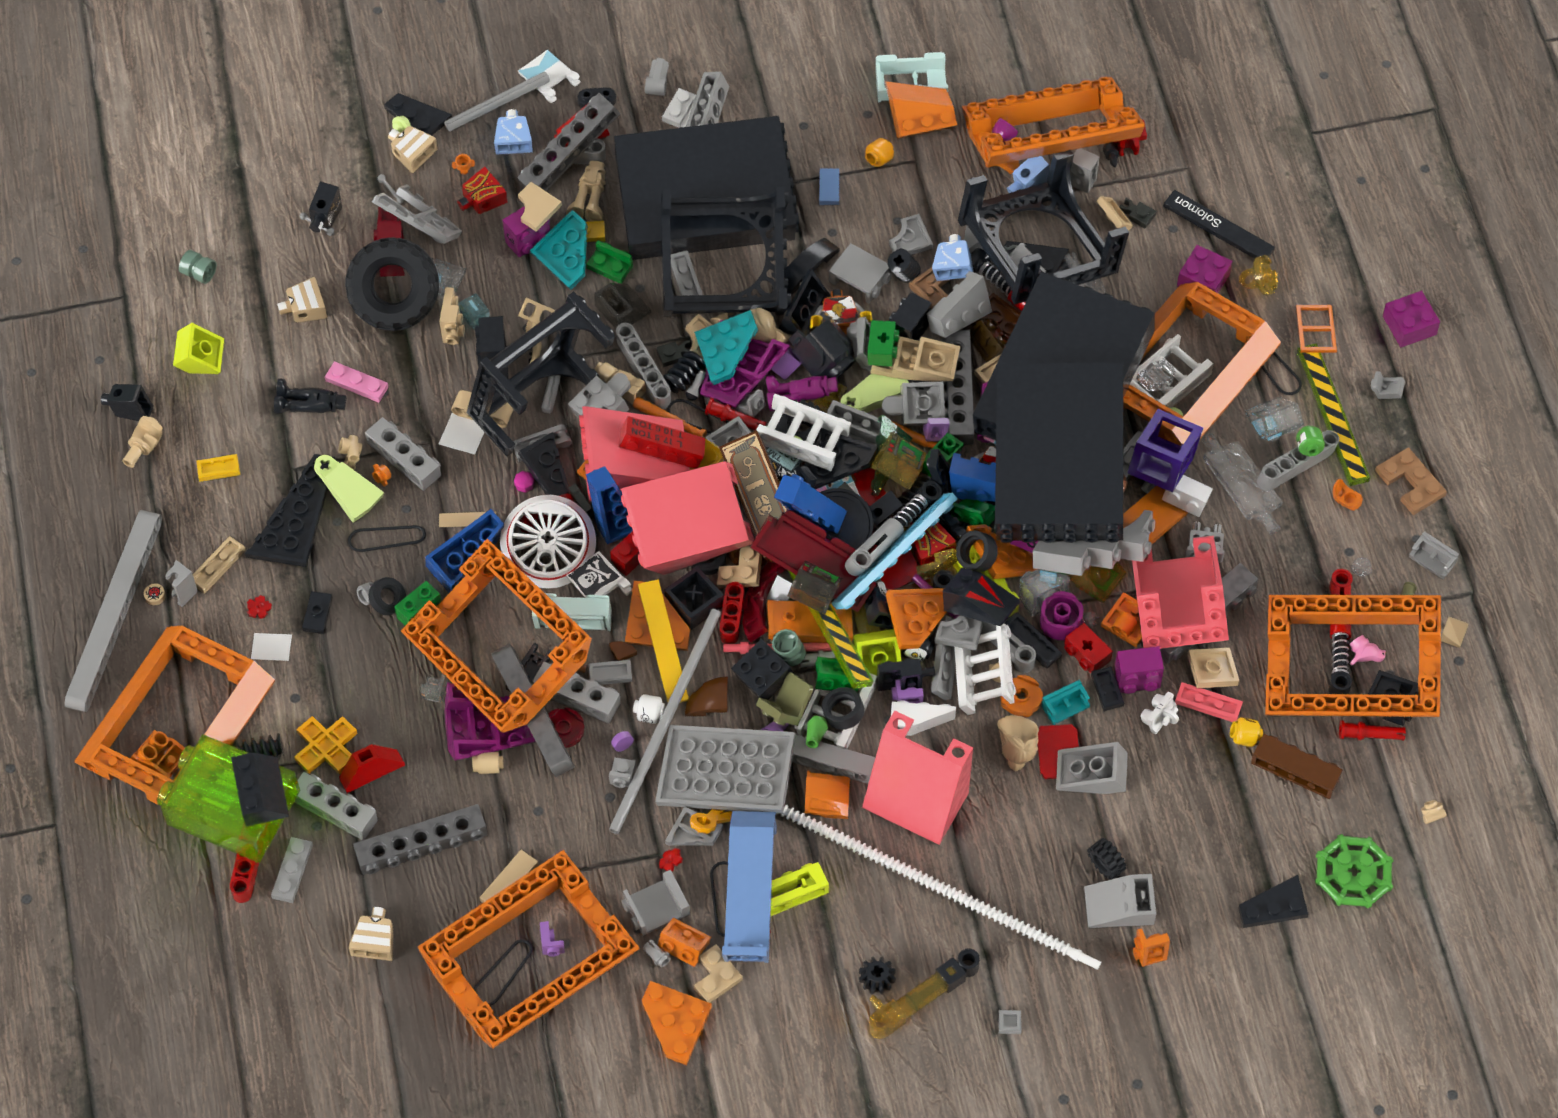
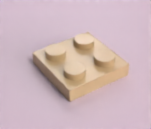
M1230 648L1194 649L1188 651L1187 656L1197 688L1238 686L1239 677Z

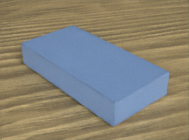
M820 168L819 205H839V169Z

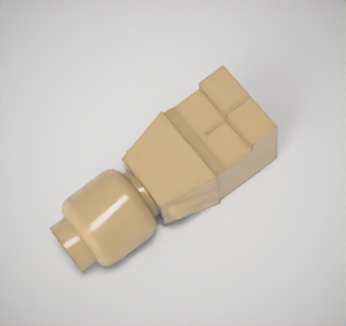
M599 362L594 369L598 373L599 378L605 383L617 373L625 374L630 381L631 388L622 398L632 404L635 398L642 397L646 392L645 381L636 378L632 373L618 370L607 362Z

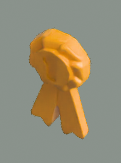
M711 809L708 814L695 813L690 818L691 828L699 833L709 834L715 830L717 824L731 822L732 811L725 812V810Z

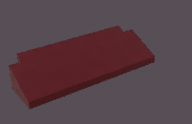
M787 510L785 513L782 512L779 519L769 514L751 544V548L835 599L859 577L849 574L845 568V562L857 549L837 537L831 540L827 539L824 529L793 510ZM804 564L809 565V569H807L808 571L802 569L804 568L803 566H805ZM812 566L813 569L817 566L840 577L838 585H834V580L831 582V577L826 580V576L822 575L821 577V574L818 575L815 571L814 575L813 572L812 574L809 573L810 568L812 571ZM873 581L869 585L870 588L865 594L859 595L854 599L855 604L850 607L856 612L860 610L876 586V582Z

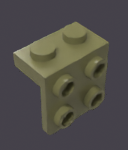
M789 672L786 675L776 701L759 698L756 706L763 710L762 714L774 718L773 721L777 724L785 726L788 723L798 726L807 703L811 698L813 686L796 674Z

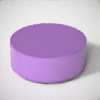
M623 731L614 736L611 744L616 751L621 752L629 748L634 739L628 731Z

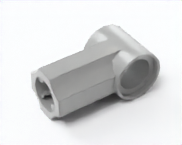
M663 58L652 60L650 74L645 82V94L665 96L669 62Z

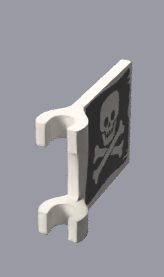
M600 551L566 575L569 581L585 598L586 595H607L618 586L626 596L632 592L631 583L612 566Z

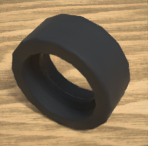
M976 530L969 531L959 540L956 548V557L963 568L984 572L994 564L998 547L991 535ZM981 539L984 543V553L982 558L974 564L970 560V549L975 541Z
M848 687L834 689L825 696L822 702V711L827 723L838 730L854 727L864 716L865 708L860 695L854 689ZM850 700L855 703L853 711L848 715L836 717L831 713V710L838 702Z

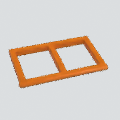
M1296 305L1300 352L1337 353L1332 305ZM1301 311H1328L1330 326H1302ZM1303 331L1331 332L1332 347H1305Z

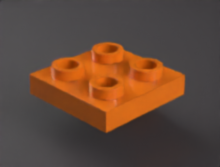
M1123 592L1101 622V627L1134 647H1137L1142 641L1138 603L1135 598Z

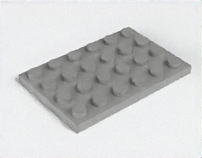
M669 725L655 800L656 805L776 812L783 814L796 740L795 732Z

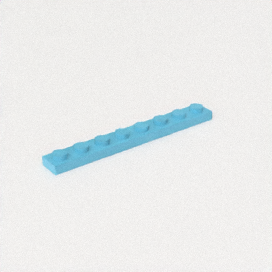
M953 492L943 494L862 575L854 580L831 603L835 609H849L855 604L854 599L859 595L865 594L870 588L869 585L873 581H878L884 575L883 571L887 567L890 568L898 561L897 558L901 554L908 552L912 548L911 544L926 534L925 530L928 527L937 524L940 520L939 517L954 507L953 503L957 500V497Z

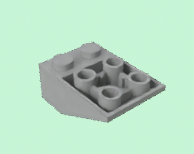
M1152 874L1128 875L1084 886L1088 928L1154 925L1156 907Z

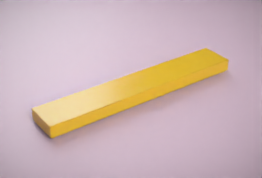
M658 579L640 583L638 588L668 704L682 674ZM685 690L680 703L689 700L687 690Z

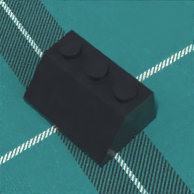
M253 752L231 757L241 812L246 827L290 817L278 758Z

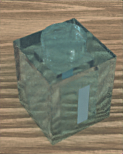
M477 293L459 302L460 312L473 330H475V326H479L478 318L490 317L489 309Z

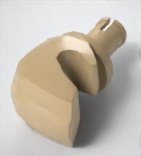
M146 416L141 417L132 437L128 441L131 449L122 460L128 467L133 468L141 454L148 455L160 441L163 427L156 419Z

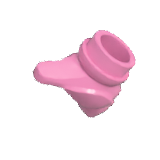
M1364 635L1359 636L1349 644L1352 648L1351 650L1355 653L1353 660L1350 662L1351 666L1356 662H1382L1385 659L1386 651L1379 649L1374 643H1369L1368 638H1365Z

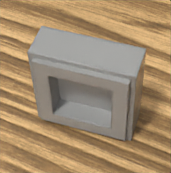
M999 1010V1034H1021V1010Z

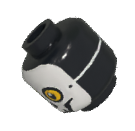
M928 636L919 649H904L903 652L905 656L920 659L921 662L930 657L934 644L931 637Z

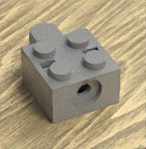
M623 373L615 374L607 383H604L596 375L568 405L573 414L578 418L579 415H583L582 407L584 406L627 412L629 408L621 397L631 388L630 381Z
M943 381L902 383L900 386L901 395L887 396L882 402V411L886 415H902L903 426H923L927 424L928 418H945Z

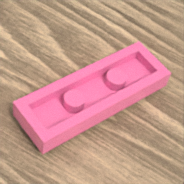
M335 361L325 375L326 382L378 403L389 387L387 382Z

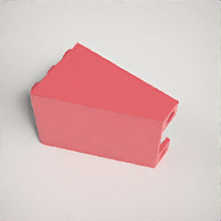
M588 406L582 407L583 415H579L584 460L589 462V464H585L586 474L605 466L621 490L632 485L690 471L687 466L619 447L621 427L627 416L684 432L683 420ZM587 482L588 499H589V502H592V501H591V496H590V491H589V486H588V482Z
M724 461L621 489L623 494L621 495V501L628 512L627 522L633 529L634 535H632L635 546L638 547L640 553L638 560L644 569L666 575L752 544L754 535L751 525L743 520L733 486L738 484L733 464Z
M1214 536L1193 538L1194 557L1153 562L1151 549L1150 554L1147 555L1143 562L1132 560L1143 648L1159 646L1162 649L1229 640L1223 584ZM1201 543L1210 544V549L1207 551H1200L1198 549Z
M894 710L883 729L862 808L940 845L969 794L973 747L953 738L944 756L905 738L914 719ZM898 720H902L906 724L901 730H898ZM953 749H963L965 752L964 756L960 758L953 756Z

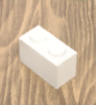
M1183 475L1173 493L1165 490L1162 500L1200 517L1213 488Z

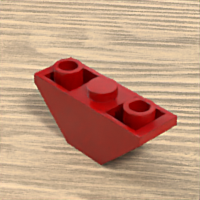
M371 744L351 754L339 776V780L346 793H349L405 766V763L397 749Z

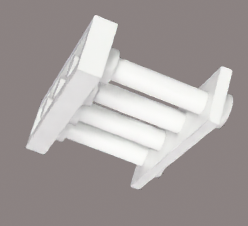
M1179 334L1174 338H1169L1161 349L1140 365L1130 383L1131 386L1155 399L1137 383L1145 376L1165 393L1161 399L1155 400L1168 408L1174 407L1212 374L1213 363L1209 359L1205 360L1202 364L1197 363L1179 348L1181 339ZM1171 353H1174L1193 371L1188 376L1183 375L1165 359ZM1159 364L1179 382L1175 387H1169L1151 370Z
M774 394L771 409H774L775 412L768 426L759 424L757 428L764 445L832 471L836 458V453L832 451L840 434L849 436L851 422L790 400L785 396ZM783 413L794 417L786 434L775 430ZM802 420L813 424L806 441L794 437ZM821 428L832 431L825 448L813 445Z
M1004 623L1002 626L996 625L995 631L980 635L978 644L997 639L998 649L971 656L970 649L954 647L959 708L967 715L976 713L975 705L977 702L1003 696L1010 704L1014 703L1016 688L1012 679L1009 643L1011 631L1009 626ZM999 658L1000 668L975 675L972 674L974 664ZM1000 677L1001 687L974 694L973 686H975V683Z
M871 673L868 675L870 680L860 681L858 687L865 710L877 687V676ZM815 689L798 726H795L797 735L803 736L804 732L807 731V722L811 719L813 713L825 717L822 707L817 704L821 696H826L831 691ZM841 701V703L851 706V709L853 711L855 707V703L853 701ZM831 711L832 715L836 717L844 716L837 712ZM859 723L852 728L843 730L842 733H834L827 730L823 738L834 741V744L838 747L848 749Z

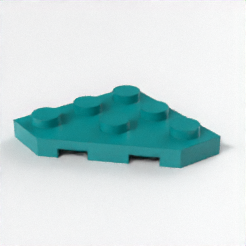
M572 209L530 250L570 290L585 277L587 223Z
M751 310L694 332L713 385L733 377L736 372L735 368L746 354L752 337H755L758 328Z

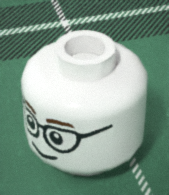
M643 694L639 701L635 700L633 706V713H637V720L656 724L661 719L665 710V703H662L660 697Z

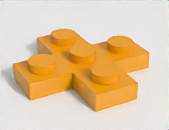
M312 716L296 729L297 733L309 745L294 756L295 761L308 774L324 761L338 774H341L351 756V753L343 745L358 734L357 730L343 716L328 729L324 728Z

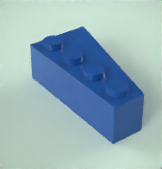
M953 453L949 471L953 494L958 499L995 502L996 463L991 462V465L980 463L978 458L971 457L968 460L960 458L961 454Z
M604 466L586 474L597 528L605 542L610 544L628 536L633 529L627 522V508L623 506L621 501V495L623 494L607 468Z
M792 474L791 477L783 475L774 498L788 510H793L822 529L838 534L847 511L812 488L810 484L804 482L802 477Z
M490 509L425 556L426 567L448 593L465 577L459 568L486 539H489L495 545L500 539L504 523Z

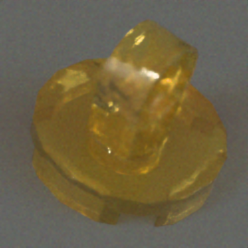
M1267 255L1256 257L1253 262V268L1244 270L1240 274V284L1246 289L1259 288L1260 292L1266 296L1274 294V290L1278 288L1276 270L1272 271L1270 266L1273 263ZM1249 275H1253L1252 282L1246 284V277Z

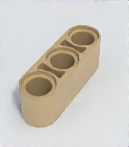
M464 390L458 392L451 408L455 415L473 420L466 413L472 392ZM506 403L490 415V417L500 428H505L513 408Z

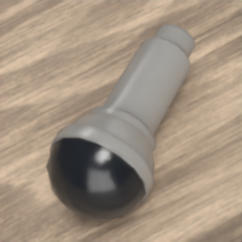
M701 370L697 374L692 386L686 390L685 395L689 400H697L699 397V388L705 378V372Z

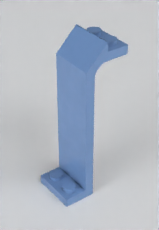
M732 811L729 833L725 943L722 946L724 962L755 961L769 963L774 834H777L776 812Z

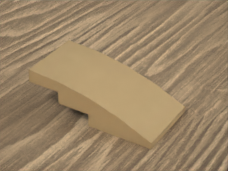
M900 336L899 342H895L898 351L897 359H893L892 367L872 365L871 368L872 374L891 378L933 382L953 381L960 346L921 337L920 341Z

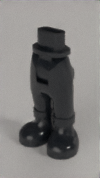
M278 378L277 396L274 399V413L282 414L289 410L294 413H324L329 411L336 412V409L345 410L347 395H339L337 391L333 392L322 388L291 389L288 387L285 379Z

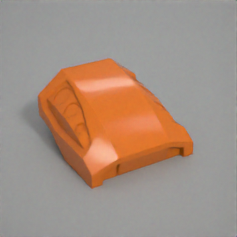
M154 730L130 759L170 778L191 752L175 739L167 737L165 733Z
M807 770L805 813L825 818L848 819L850 778L811 773Z

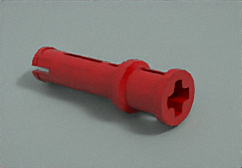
M710 398L704 413L707 416L710 414L718 417L723 422L727 420L732 421L739 416L747 428L754 431L757 430L759 424L767 425L766 421L764 422L733 410L729 404L723 405L714 401V398Z
M1340 720L1339 739L1347 737L1357 738L1359 741L1364 740V738L1405 740V727L1365 725L1362 721L1358 723H1345L1344 720Z

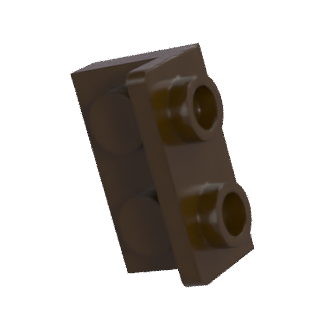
M980 318L970 330V340L986 363L1002 354L1009 339L1000 329L998 322L992 318Z

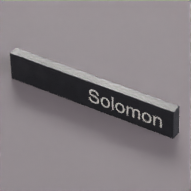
M1175 189L1164 202L1163 207L1263 264L1275 249V246Z

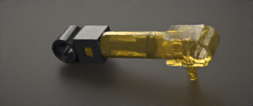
M971 948L963 949L959 953L957 961L952 957L936 968L932 976L896 1001L892 999L883 1005L875 995H872L869 1000L876 1011L871 1014L869 1019V1032L871 1036L876 1039L888 1037L906 1024V1020L946 991L947 993L953 991L966 981V977L974 976L979 969L980 956L978 952ZM965 960H970L974 964L965 965L963 962ZM877 1022H883L885 1026L879 1028L875 1026V1024Z

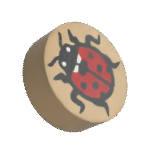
M151 584L145 588L144 597L148 604L159 605L165 600L166 593L160 584Z

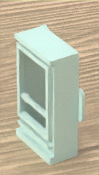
M943 52L925 53L924 57L897 59L896 55L876 56L875 73L878 103L889 101L887 88L884 85V75L913 73L914 85H917L918 74L916 73H927V87L943 88L948 92L945 75V54Z
M545 593L582 629L605 630L607 628V631H611L612 610L609 596L586 595V598L556 597V594ZM532 611V619L535 628H540V626H545V628H548V626Z

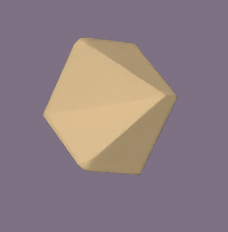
M1448 617L1441 635V641L1460 648L1469 624Z

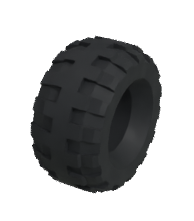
M389 237L369 243L354 256L347 270L345 287L349 304L360 319L378 329L397 331L414 326L429 314L437 300L439 277L433 260L423 248L406 239ZM398 265L409 273L412 287L409 295L404 300L390 303L381 299L376 293L374 279L377 272L384 266Z

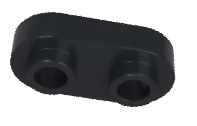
M608 87L583 89L578 93V104L583 108L592 97L600 93L614 105L616 103V92Z

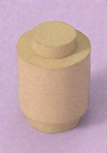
M499 752L481 753L478 756L472 757L473 772L492 774L500 773V769H504L503 756H499Z

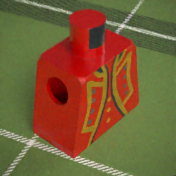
M483 167L462 185L464 197L457 201L462 211L472 206L478 214H482L506 204L507 193L488 169Z
M920 516L914 518L910 524L912 525ZM939 523L928 527L925 530L926 534L911 544L922 569L956 550L955 539Z

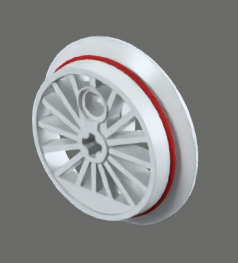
M540 495L523 501L508 515L501 530L500 548L501 552L539 588H557L571 583L566 575L594 555L596 535L589 516L575 502L561 496ZM529 513L538 514L542 528ZM525 515L537 530L519 520ZM543 515H548L547 527ZM552 516H558L553 526L551 527ZM563 517H570L567 521H565L562 525L558 527ZM575 520L580 525V527L563 531ZM518 526L533 535L514 533V529ZM576 533H583V539L563 538ZM547 536L551 537L549 543H545ZM513 538L532 540L513 546L512 542ZM562 543L582 545L580 552H577ZM534 546L520 558L515 553V551ZM560 549L574 555L576 559L570 563ZM537 551L530 567L526 566L523 562ZM556 553L567 567L559 570ZM543 556H549L551 562L542 564L540 559ZM536 564H537L538 568H539L540 570H542V572H541V571L534 570ZM553 567H554V569H555L554 572H546V571L552 570Z

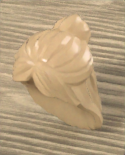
M1005 716L999 719L997 723L1002 743V754L1008 760L1009 767L1016 772L1021 770L1026 762L1031 761L1035 757L1038 750L1039 728L1035 722L1022 716Z

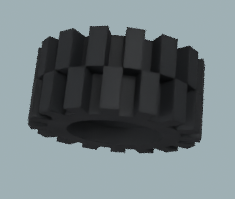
M1101 838L1088 848L1087 852L1091 862L1095 864L1094 867L1098 868L1100 874H1103L1105 878L1109 880L1114 879L1126 869L1125 859L1121 857L1122 854L1117 851V847L1113 846L1111 841L1108 842V839Z

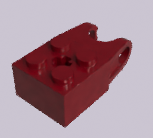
M378 206L377 229H374V241L389 237L404 239L400 218L388 211H384L383 208ZM387 265L380 269V276H405V269L398 265Z

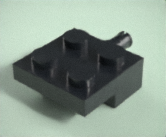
M907 658L900 662H883L877 665L878 691L891 690L892 687H895V680H900L901 690L909 687L922 688V678L935 676V667L922 668L920 659Z

